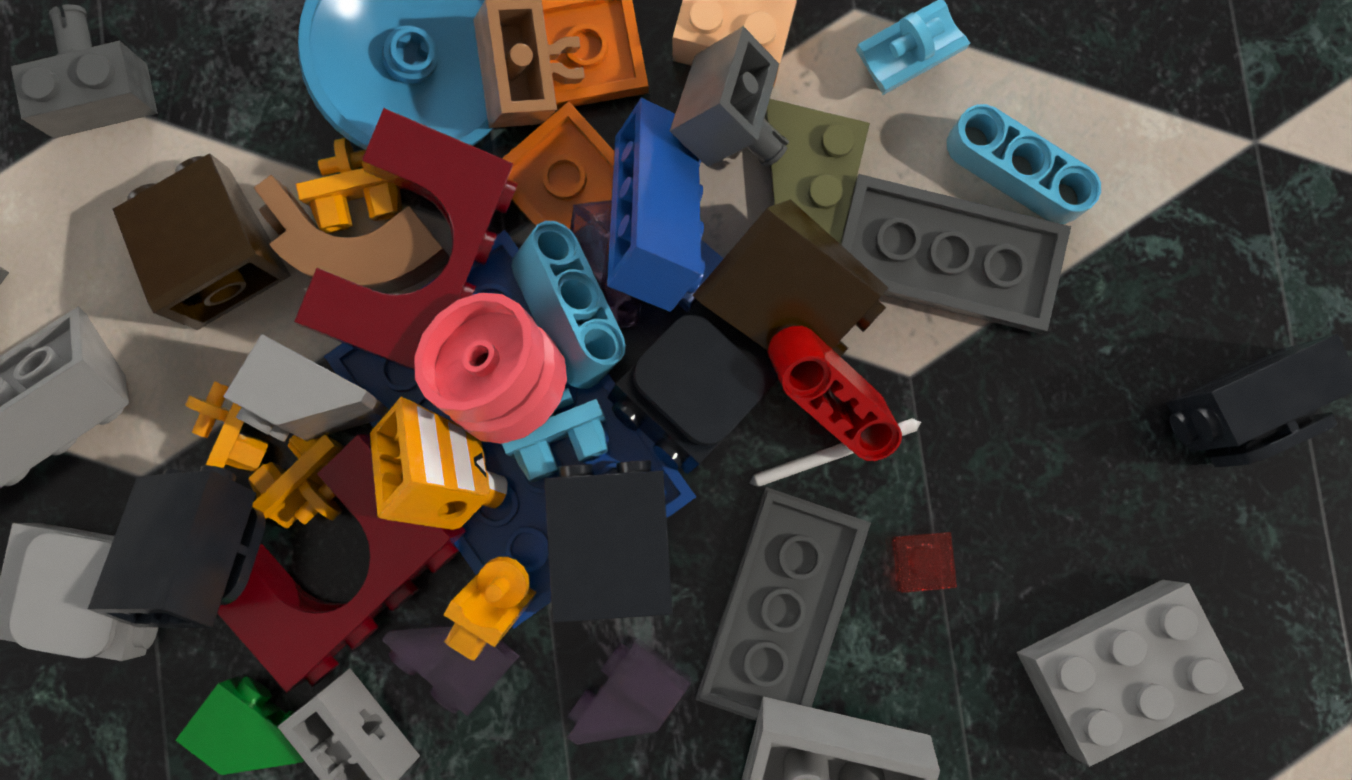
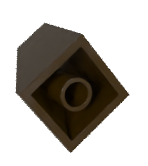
M210 153L204 157L196 156L183 161L176 167L174 174L157 184H146L134 189L127 196V201L112 209L152 312L195 330L201 329L291 276L281 257L269 245L271 243L269 236L232 172Z
M790 199L766 208L692 296L766 350H768L772 338L782 329L790 326H804L811 329L841 357L849 348L841 339L853 326L856 325L864 332L886 309L878 299L888 290V287Z

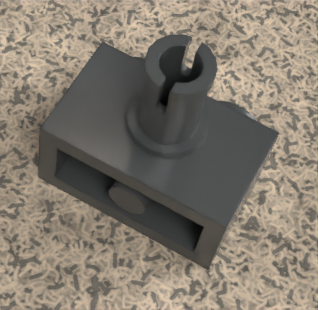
M62 5L65 17L61 16V11L57 6L49 10V19L52 22L58 50L56 56L11 66L21 119L52 138H59L158 114L147 64L120 40L93 47L87 22V11L78 5Z
M744 26L695 55L670 128V132L679 139L681 144L697 156L707 167L744 148L751 151L763 166H770L784 155L787 150L785 145L789 144V141L764 118L779 63Z

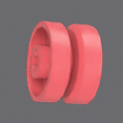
M478 293L455 301L437 314L424 331L414 356L415 380L423 396L439 410L450 416L461 428L483 442L504 444L525 438L546 423L560 404L567 382L565 358L556 343L542 328L537 326L533 318L519 303L503 294Z

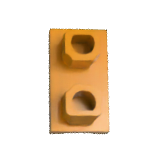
M346 138L334 140V157L318 160L322 176L340 172L339 174L296 183L299 200L311 207L319 229L325 233H333L353 227L347 201L365 197L369 217L373 221L392 219L402 211L400 189L403 188L364 172V168L359 169L363 167L362 158L366 150L354 152L350 141Z
M214 381L206 400L189 395L185 406L200 413L191 431L192 433L208 438L216 419L224 422L206 465L224 468L226 464L238 469L256 471L263 459L268 443L240 432L244 422L236 418L241 406L233 402L230 410L222 407L225 401L223 396L229 386Z
M325 434L322 437L308 441L293 435L289 439L288 447L298 460L286 472L281 466L269 462L263 464L248 478V482L257 496L252 507L262 511L265 519L270 518L286 529L297 519L306 525L318 512L333 521L341 514L342 510L333 499L336 495L317 473L345 446Z
M510 557L491 559L451 600L444 613V616L455 622L444 641L449 647L466 658L475 661L487 643L493 647L499 643L530 605L536 594V591L529 588V575L524 566Z

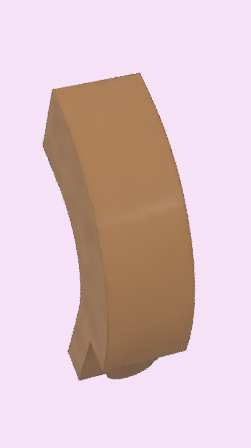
M268 176L254 187L255 191L265 202V205L259 209L260 213L280 235L269 245L288 264L311 279L316 268H319L371 290L388 294L412 287L424 281L445 266L450 259L448 253L410 206L369 234L350 238L336 237L322 232L289 189L274 176Z

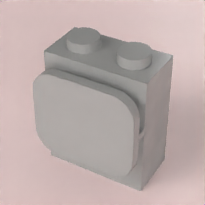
M12 523L0 576L1 640L17 642L20 646L31 650L75 658L95 656L125 661L146 655V650L153 644L156 638L158 628L134 627L88 610L115 536L45 523Z

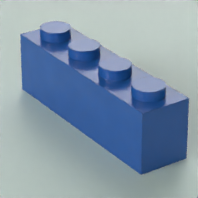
M641 98L615 136L607 286L671 312L686 293L691 294L697 289L705 270V263L701 260V238L704 232V223L700 221V201L703 195V185L700 184L699 179L701 160L684 147L679 139L670 132L675 113Z

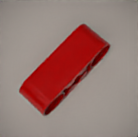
M790 326L782 329L772 338L768 348L769 358L785 393L863 460H882L897 450L902 440V432L882 395L819 336L807 327Z

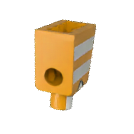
M400 397L370 432L377 516L379 518L454 530L461 528L482 505L495 509L500 506L506 496L508 486L506 478L486 470L482 442L458 424L409 399Z

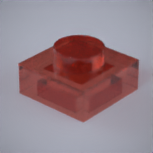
M951 532L892 537L898 592L906 593L957 588Z

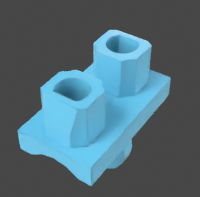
M937 0L915 13L908 14L900 19L899 22L859 43L856 51L882 95H885L966 50L970 42L965 34L955 25L945 1Z
M568 388L564 389L561 402L555 411L574 403ZM597 399L557 415L554 411L545 424L525 438L502 444L505 454L513 459L516 458L519 467L530 482H536L559 471L549 446L551 443L569 436L579 462L590 460L608 452L605 432L601 424L607 420Z

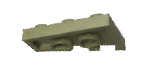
M769 99L765 119L789 141V144L785 145L787 150L777 162L769 166L772 179L773 205L791 199L841 244L870 123Z

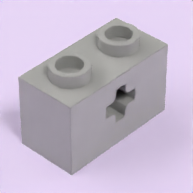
M350 668L278 726L320 780H399L420 757L418 752Z

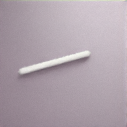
M911 418L897 424L901 429L902 436L917 431L921 422ZM843 443L753 474L749 484L760 487L848 456L854 452Z

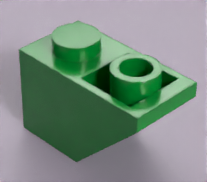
M237 676L218 683L175 740L220 775L304 762V759L278 728L295 711H288L287 713L270 701L272 697L271 692L263 684L250 677L241 679Z

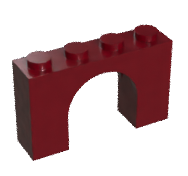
M383 108L362 158L364 172L417 193L429 200L440 210L448 223L452 236L450 259L442 273L432 283L420 290L396 295L371 290L316 268L294 322L301 327L415 371L414 356L421 336L437 314L455 301L473 295L476 286L466 282L474 261L482 265L486 264L497 234L487 229L495 210L506 214L518 183L508 179L513 163Z
M370 433L357 435L317 473L361 524L369 543L370 564L368 574L362 588L349 602L332 603L311 596L294 581L265 546L260 544L249 581L244 591L232 603L220 605L217 612L286 693L305 681L311 687H314L326 678L339 665L334 656L346 644L353 650L371 636L379 627L373 619L386 607L394 612L407 602L419 590L413 581L427 568L434 574L454 558L459 552L454 543L466 532L463 526L450 530L385 520L377 516Z

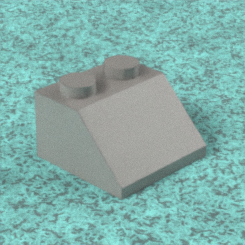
M263 334L257 340L223 396L241 406L236 418L282 442L286 440L289 433L308 441L322 437L324 434L329 435L381 420L389 410L365 389Z

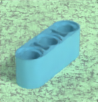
M977 104L968 108L949 132L946 140L947 151L957 164L1045 220L1067 224L1084 214L1099 200L1101 181L1094 170L993 106ZM974 127L981 130L987 139V145L972 143L967 138L965 128ZM1012 156L1025 158L1032 167V175L1019 173L1013 166ZM1059 184L1067 185L1075 191L1077 205L1069 204L1061 198Z
M544 221L534 228L513 257L511 265L513 275L535 323L551 337L564 356L567 383L579 389H588L597 385L622 359L626 348L625 340L573 232L559 222Z

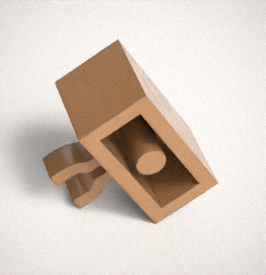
M485 0L473 20L489 128L543 124L557 110L553 80L562 84H579L585 78L583 67L569 69L562 63H550V60H555L561 53H575L580 48L579 36L564 37L554 44L548 45L542 0Z

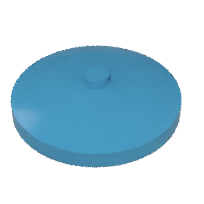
M306 0L298 31V57L303 81L314 104L336 131L364 150L367 149L383 108L474 146L493 129L489 128L473 20L485 0Z

